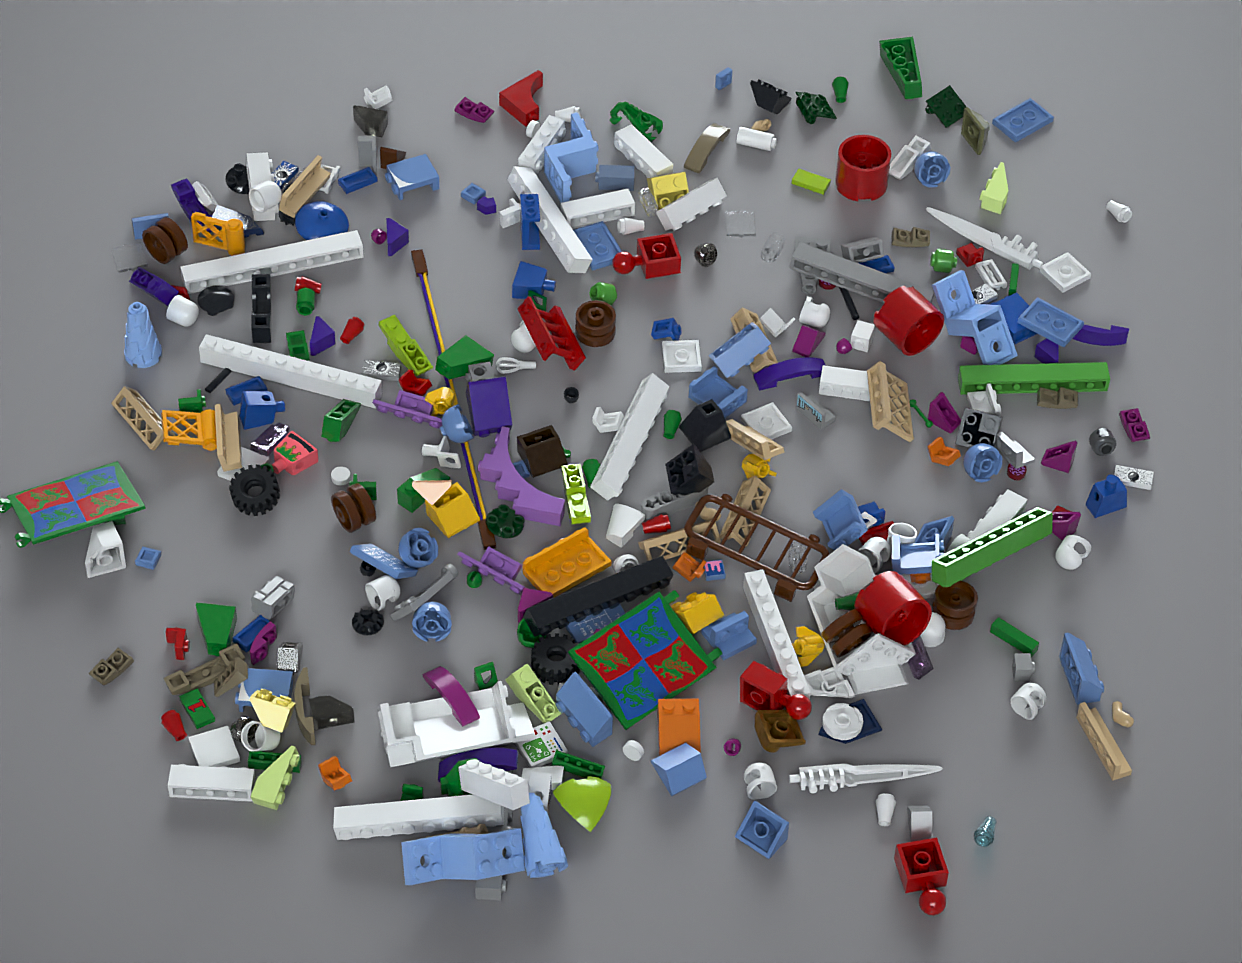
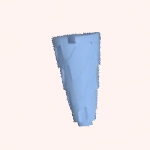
M134 302L129 306L127 312L124 355L126 361L131 366L137 364V368H147L159 362V357H162V349L146 305Z
M529 793L530 803L521 807L522 816H520L524 836L522 840L525 852L524 863L527 876L530 875V878L554 875L553 870L557 867L559 872L568 867L567 858L563 847L560 846L555 829L553 830L548 812L545 811L540 796L535 795V793Z

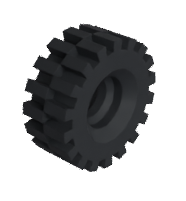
M257 464L256 468H253L252 465H248L246 470L244 467L241 468V473L236 472L234 474L235 479L231 478V485H229L230 495L235 507H238L241 513L244 511L249 516L251 512L253 516H258V512L264 515L266 514V509L271 511L273 509L272 504L276 506L278 503L277 499L280 498V488L274 473L265 466L261 469V466ZM254 486L262 487V492L259 495H248L250 488Z
M555 633V637H551V634H548L546 639L543 636L539 638L540 643L537 641L534 643V648L532 647L531 666L537 678L541 677V682L549 681V685L557 682V685H559L563 681L566 682L574 672L579 675L580 668L568 654L569 650L578 645L572 637L568 640V635L563 634V637H559V633ZM552 655H560L564 657V659L561 661H552L549 659V657Z

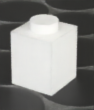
M857 320L850 342L853 349L868 352L874 337V324Z

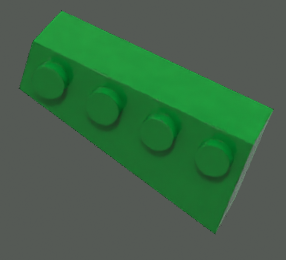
M913 36L880 40V56L904 98H921L922 81Z

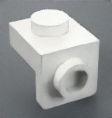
M386 85L372 93L368 88L364 89V100L374 110L393 101L390 90Z
M513 198L509 199V208L500 211V225L502 228L520 222V203H517Z
M596 407L592 417L593 424L600 433L618 431L624 419L621 411L605 414L601 407Z

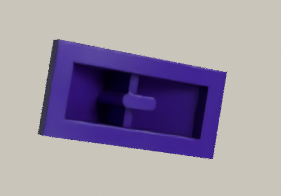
M386 218L388 256H393L409 243V231L391 218Z
M320 316L315 318L310 339L311 356H315L336 344L335 331Z
M1046 338L1036 344L1034 357L1042 364L1058 363L1059 345Z

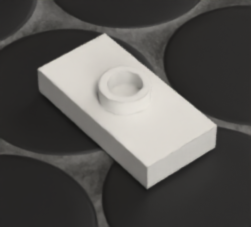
M198 181L194 182L192 186L199 195L198 200L203 206H206L214 213L218 204L205 186Z

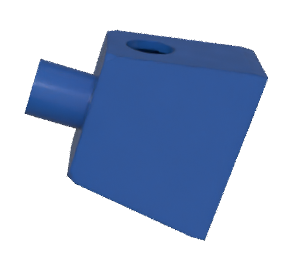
M520 261L512 284V298L526 299L529 290L542 296L544 290L555 291L556 281L547 279V270L545 268Z
M243 391L239 417L244 430L272 424L275 413L285 412L284 401H275L270 391Z
M1108 475L1106 480L1093 485L1085 505L1094 518L1126 508L1127 489L1119 477Z

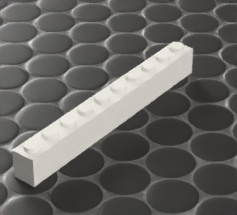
M355 230L181 266V277L188 294L201 292L210 286L225 287L252 281V274H270V277L363 258V244L358 231Z
M207 334L199 346L201 363L224 369L229 368L232 371L254 377L260 376L262 379L341 400L346 399L358 402L361 405L375 409L376 407L372 403L373 399L380 400L382 396V380Z

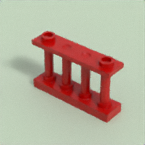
M528 296L517 308L544 361L552 354L564 357L569 369L576 370L586 359L560 307L554 305L549 312L536 308L532 298Z

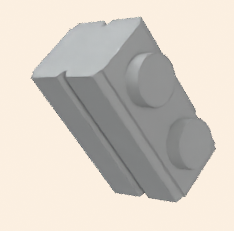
M876 237L841 245L843 258L856 263L884 257L882 240Z
M278 576L274 577L271 581H266L263 588L259 592L255 591L251 597L252 611L258 615L261 614L262 617L268 620L272 619L294 599V584L288 581L285 582L284 579Z

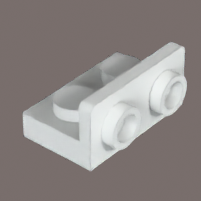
M991 384L986 385V391L967 392L970 409L1001 415L1000 404L996 402V391L992 389Z

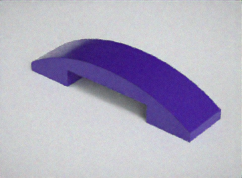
M187 178L171 184V188L181 208L190 221L192 213L195 212L212 217V214L209 215L195 195V189ZM197 221L202 227L205 226L203 222Z
M1084 325L1072 339L1100 346L1122 345L1127 342L1129 328L1111 325L1110 330Z
M813 357L789 359L760 370L753 375V378L760 391L777 387L778 381L809 374L812 379L821 377L823 365L826 366L823 359Z
M482 748L452 755L439 763L438 781L440 782V778L446 777L458 761L477 758L479 762L490 764L492 767L503 769L504 771L516 770L518 751L507 748Z

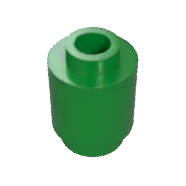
M302 288L297 292L296 309L301 315H310L315 306V292L309 288Z

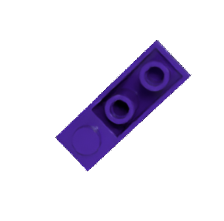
M138 267L133 272L129 280L130 283L166 306H169L172 299L179 293L178 290L165 280L141 267Z

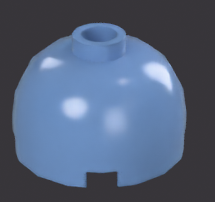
M929 151L917 158L914 172L916 178L924 186L937 187L939 186L937 184L947 180L951 167L946 157L942 154Z
M459 404L445 411L441 419L442 426L440 430L442 435L448 436L451 441L464 443L474 439V436L472 435L473 431L466 415L464 416L460 413L462 408Z
M980 443L969 448L964 456L963 464L967 474L975 481L982 483L991 480L988 477H991L993 474H998L1003 459L995 447Z
M414 528L402 536L399 542V555L402 561L410 567H426L433 563L434 559L438 556L437 542L434 537L431 538L428 535L430 532L426 529Z
M426 602L415 610L412 619V629L415 635L423 641H428V638H436L435 642L441 641L451 632L452 619L450 612L439 602Z

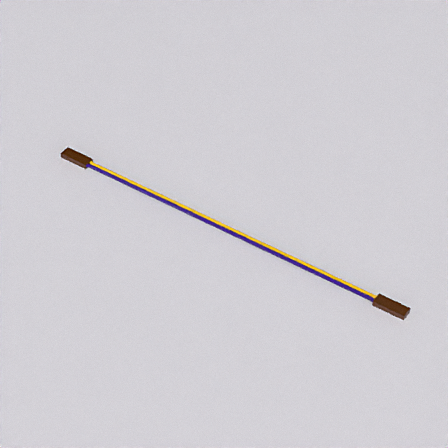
M423 249L411 251L416 277L420 278L438 355L445 351L426 276L428 275V269ZM444 376L446 387L454 391L455 401L458 404L453 380H449ZM467 441L460 444L477 512L480 517V521L477 522L484 550H487L488 547L494 549L496 548L494 534L486 525V513Z

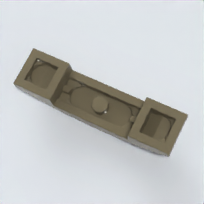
M717 123L710 125L696 141L686 159L684 168L700 173L707 164V158L719 141H724L730 132V128Z
M236 643L219 651L220 657L186 673L179 670L163 678L171 694H184L197 688L200 689L214 683V680L235 658L239 657L245 661V656L238 644Z
M305 667L300 672L295 686L296 719L305 739L311 745H316L313 716L304 717L302 696H310L308 668Z

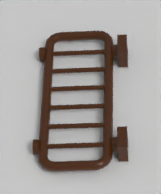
M712 494L705 495L698 501L684 526L685 533L690 538L686 548L687 554L703 561L709 547L756 570L763 569L766 575L778 580L774 595L789 602H792L796 589L809 590L816 585L819 579L816 570H814L811 578L806 583L797 581L794 578L811 548L822 554L819 563L830 555L828 549L819 544L820 538L811 534L807 538L731 503L733 499L728 494H722L721 497ZM713 502L720 505L703 536L695 533L692 530V526L706 503ZM723 508L737 513V516L722 542L718 544L706 537ZM743 516L755 523L739 551L736 552L725 547L724 544L739 518ZM758 524H761L773 531L756 560H753L741 553ZM778 532L790 538L772 569L759 563L775 533ZM793 540L808 547L792 576L789 577L776 570Z

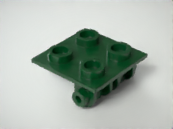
M949 85L926 100L928 105L925 111L928 114L935 113L945 128L963 118L966 105Z
M796 91L798 96L796 98V105L799 107L807 123H815L817 116L837 119L833 109L829 106L823 95Z

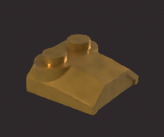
M757 710L754 727L760 744L766 751L777 752L780 747L805 745L806 740L803 738L797 720L791 718L786 710Z

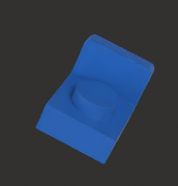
M674 318L654 321L651 333L654 340L671 337L673 341H679L682 329Z
M875 501L858 506L861 514L867 512L877 519V522L870 527L884 523L885 510L884 508L879 509Z

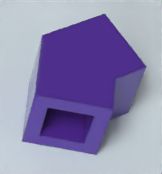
M483 196L477 201V210L485 215L496 213L494 197L487 198Z

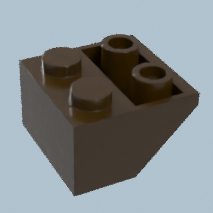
M552 425L517 436V452L524 461L532 478L568 465L560 438Z

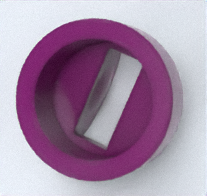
M375 229L371 232V237L375 243L382 244L385 242L387 234L381 229Z
M842 338L838 341L836 349L838 353L846 354L852 350V346L847 339Z
M731 738L724 744V751L729 756H735L741 750V742L738 739Z

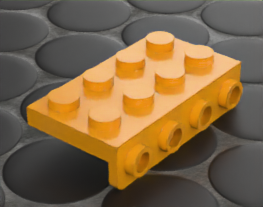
M584 527L576 530L570 536L560 539L550 547L542 549L541 552L527 557L523 562V575L537 590L551 592L553 598L607 569L611 566L612 561L589 537V530Z

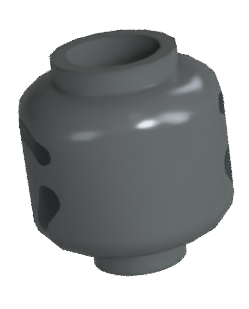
M1096 429L1089 437V443L1093 451L1099 456L1109 455L1116 448V440L1109 429Z

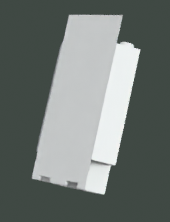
M844 544L814 566L819 579L813 587L814 591L807 598L821 633L832 622L849 612L848 610H836L835 598H841L856 592L859 593L861 589L865 590L873 582L872 578L877 576L874 574L867 556ZM873 633L856 649L837 658L831 650L834 643H826L824 640L835 671L848 676L855 695L909 684L901 665L908 662L916 654L912 642L904 646L879 633L876 635Z
M498 681L492 688L467 693L476 707L480 719L463 727L453 716L452 708L443 697L411 704L407 702L389 706L388 703H383L377 708L381 726L380 734L383 736V744L386 754H388L390 767L455 755L474 749L491 748L536 739L524 702L512 705L506 704L508 691L506 685L502 684V681Z

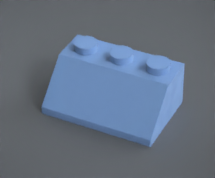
M751 322L712 352L709 357L726 378L729 376L733 377L739 373V368L743 365L751 364L757 354L765 353L771 343L761 329Z
M1064 633L1059 659L1076 704L1100 701L1101 694L1104 692V685L1102 681H1099L1097 666L1093 665L1091 650L1087 649L1083 640L1070 633Z
M574 672L557 692L555 705L561 713L566 714L570 725L580 731V736L584 742H589L594 747L612 735L613 716L581 677Z

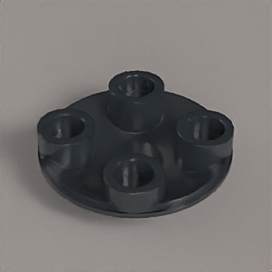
M237 163L227 172L225 177L226 184L232 191L238 194H249L246 166Z
M210 286L200 292L197 301L200 308L207 311L208 315L215 316L217 313L233 308L234 295L226 287Z

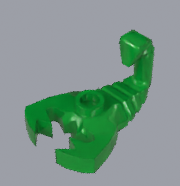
M626 101L618 102L610 111L611 118L609 121L615 125L622 119L617 114L621 110L630 123L650 142H653L657 137H652V132L645 133L649 127L653 125V131L657 130L658 134L663 129L662 120L643 112Z

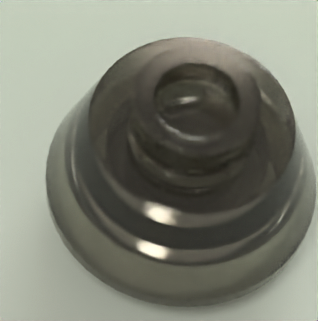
M712 243L700 244L694 251V257L701 266L708 267L716 261L717 249Z
M242 716L232 723L230 732L233 739L242 743V729L247 723L253 721L251 717ZM256 724L252 725L248 730V743L255 739Z

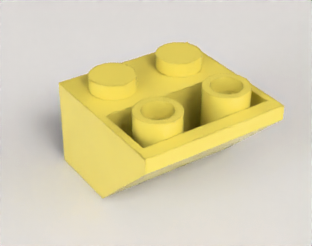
M685 172L647 178L649 195L656 211L689 192Z
M262 688L260 691L256 690L250 696L249 700L262 726L279 732H283L288 727L296 704L291 702V698L280 695V697L274 696L271 691Z

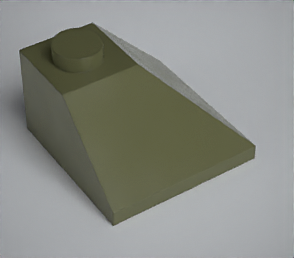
M966 107L964 109L961 134L976 154L980 155L986 143L990 126L979 113Z

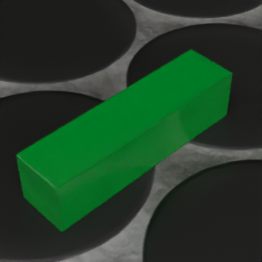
M998 617L991 624L990 632L1019 651L1030 653L1031 657L1038 651V641Z
M558 750L555 752L551 765L564 766V771L584 778L592 776L601 779L605 769L604 765Z
M250 751L248 768L266 770L283 753ZM301 755L299 758L298 765L296 767H293L292 772L294 773H300L302 763Z

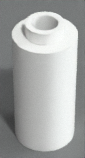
M740 127L736 143L771 151L772 148L775 149L777 138H774L775 135Z

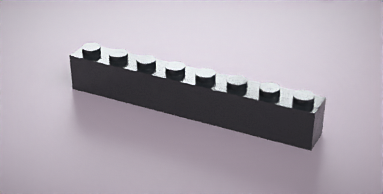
M662 555L529 607L523 618L534 637L538 635L545 636L556 628L563 629L569 623L574 621L580 622L591 614L595 616L604 609L617 607L624 601L631 602L639 595L643 594V596H646L657 588L664 589L669 586L674 574Z

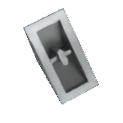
M907 806L911 842L931 839L932 810L929 806Z

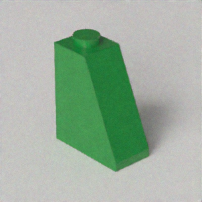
M465 335L437 357L435 370L449 380L458 378L468 373V365L490 362L492 366L494 354Z
M196 602L197 619L208 655L219 656V651L231 646L237 621L236 607Z

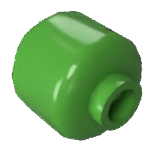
M938 248L935 252H932L930 266L933 267L934 271L950 273L952 268H956L957 257H954L952 250Z
M598 282L591 287L589 296L591 301L598 300L612 305L617 299V292L614 285Z

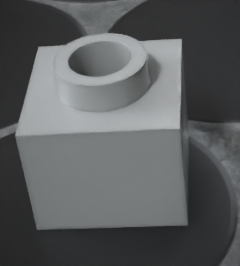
M1014 653L1012 663L1014 682H1030L1031 674L1035 673V662H1031L1030 653Z

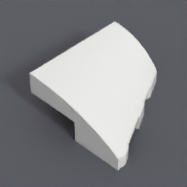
M615 504L606 539L622 548L633 537V531L645 520V514L629 506Z
M834 667L824 671L819 669L804 675L813 696L855 697L848 680H844L842 674L835 671Z

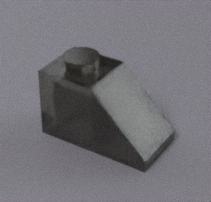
M354 105V121L365 135L382 138L388 125V112Z
M282 642L278 647L277 670L292 671L293 675L300 670L303 643Z
M330 695L309 699L314 730L355 723L353 707Z

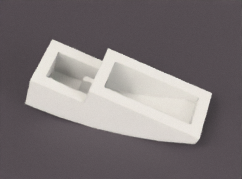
M915 135L909 145H904L891 162L889 174L899 180L907 176L914 170L917 158L921 154L931 151L930 142Z

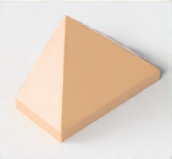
M452 480L412 482V487L431 505L452 485Z

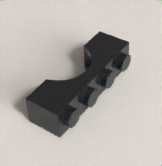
M252 274L251 330L253 343H271L270 274Z

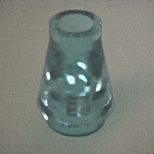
M991 816L986 817L974 832V840L979 846L987 847L994 841L997 821Z

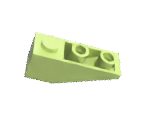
M1000 162L998 168H994L991 176L992 179H988L986 190H982L979 199L982 201V209L998 214L1002 213L1007 203L1009 191L1003 162Z
M528 663L505 679L516 697L521 702H524L543 723L551 722L562 714Z
M291 745L257 778L250 796L254 804L277 810L279 804L283 803L285 788L287 785H290L292 780L291 772L293 767L298 765L300 758L295 746Z

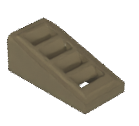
M239 657L235 658L214 680V696L219 697L248 679V664Z

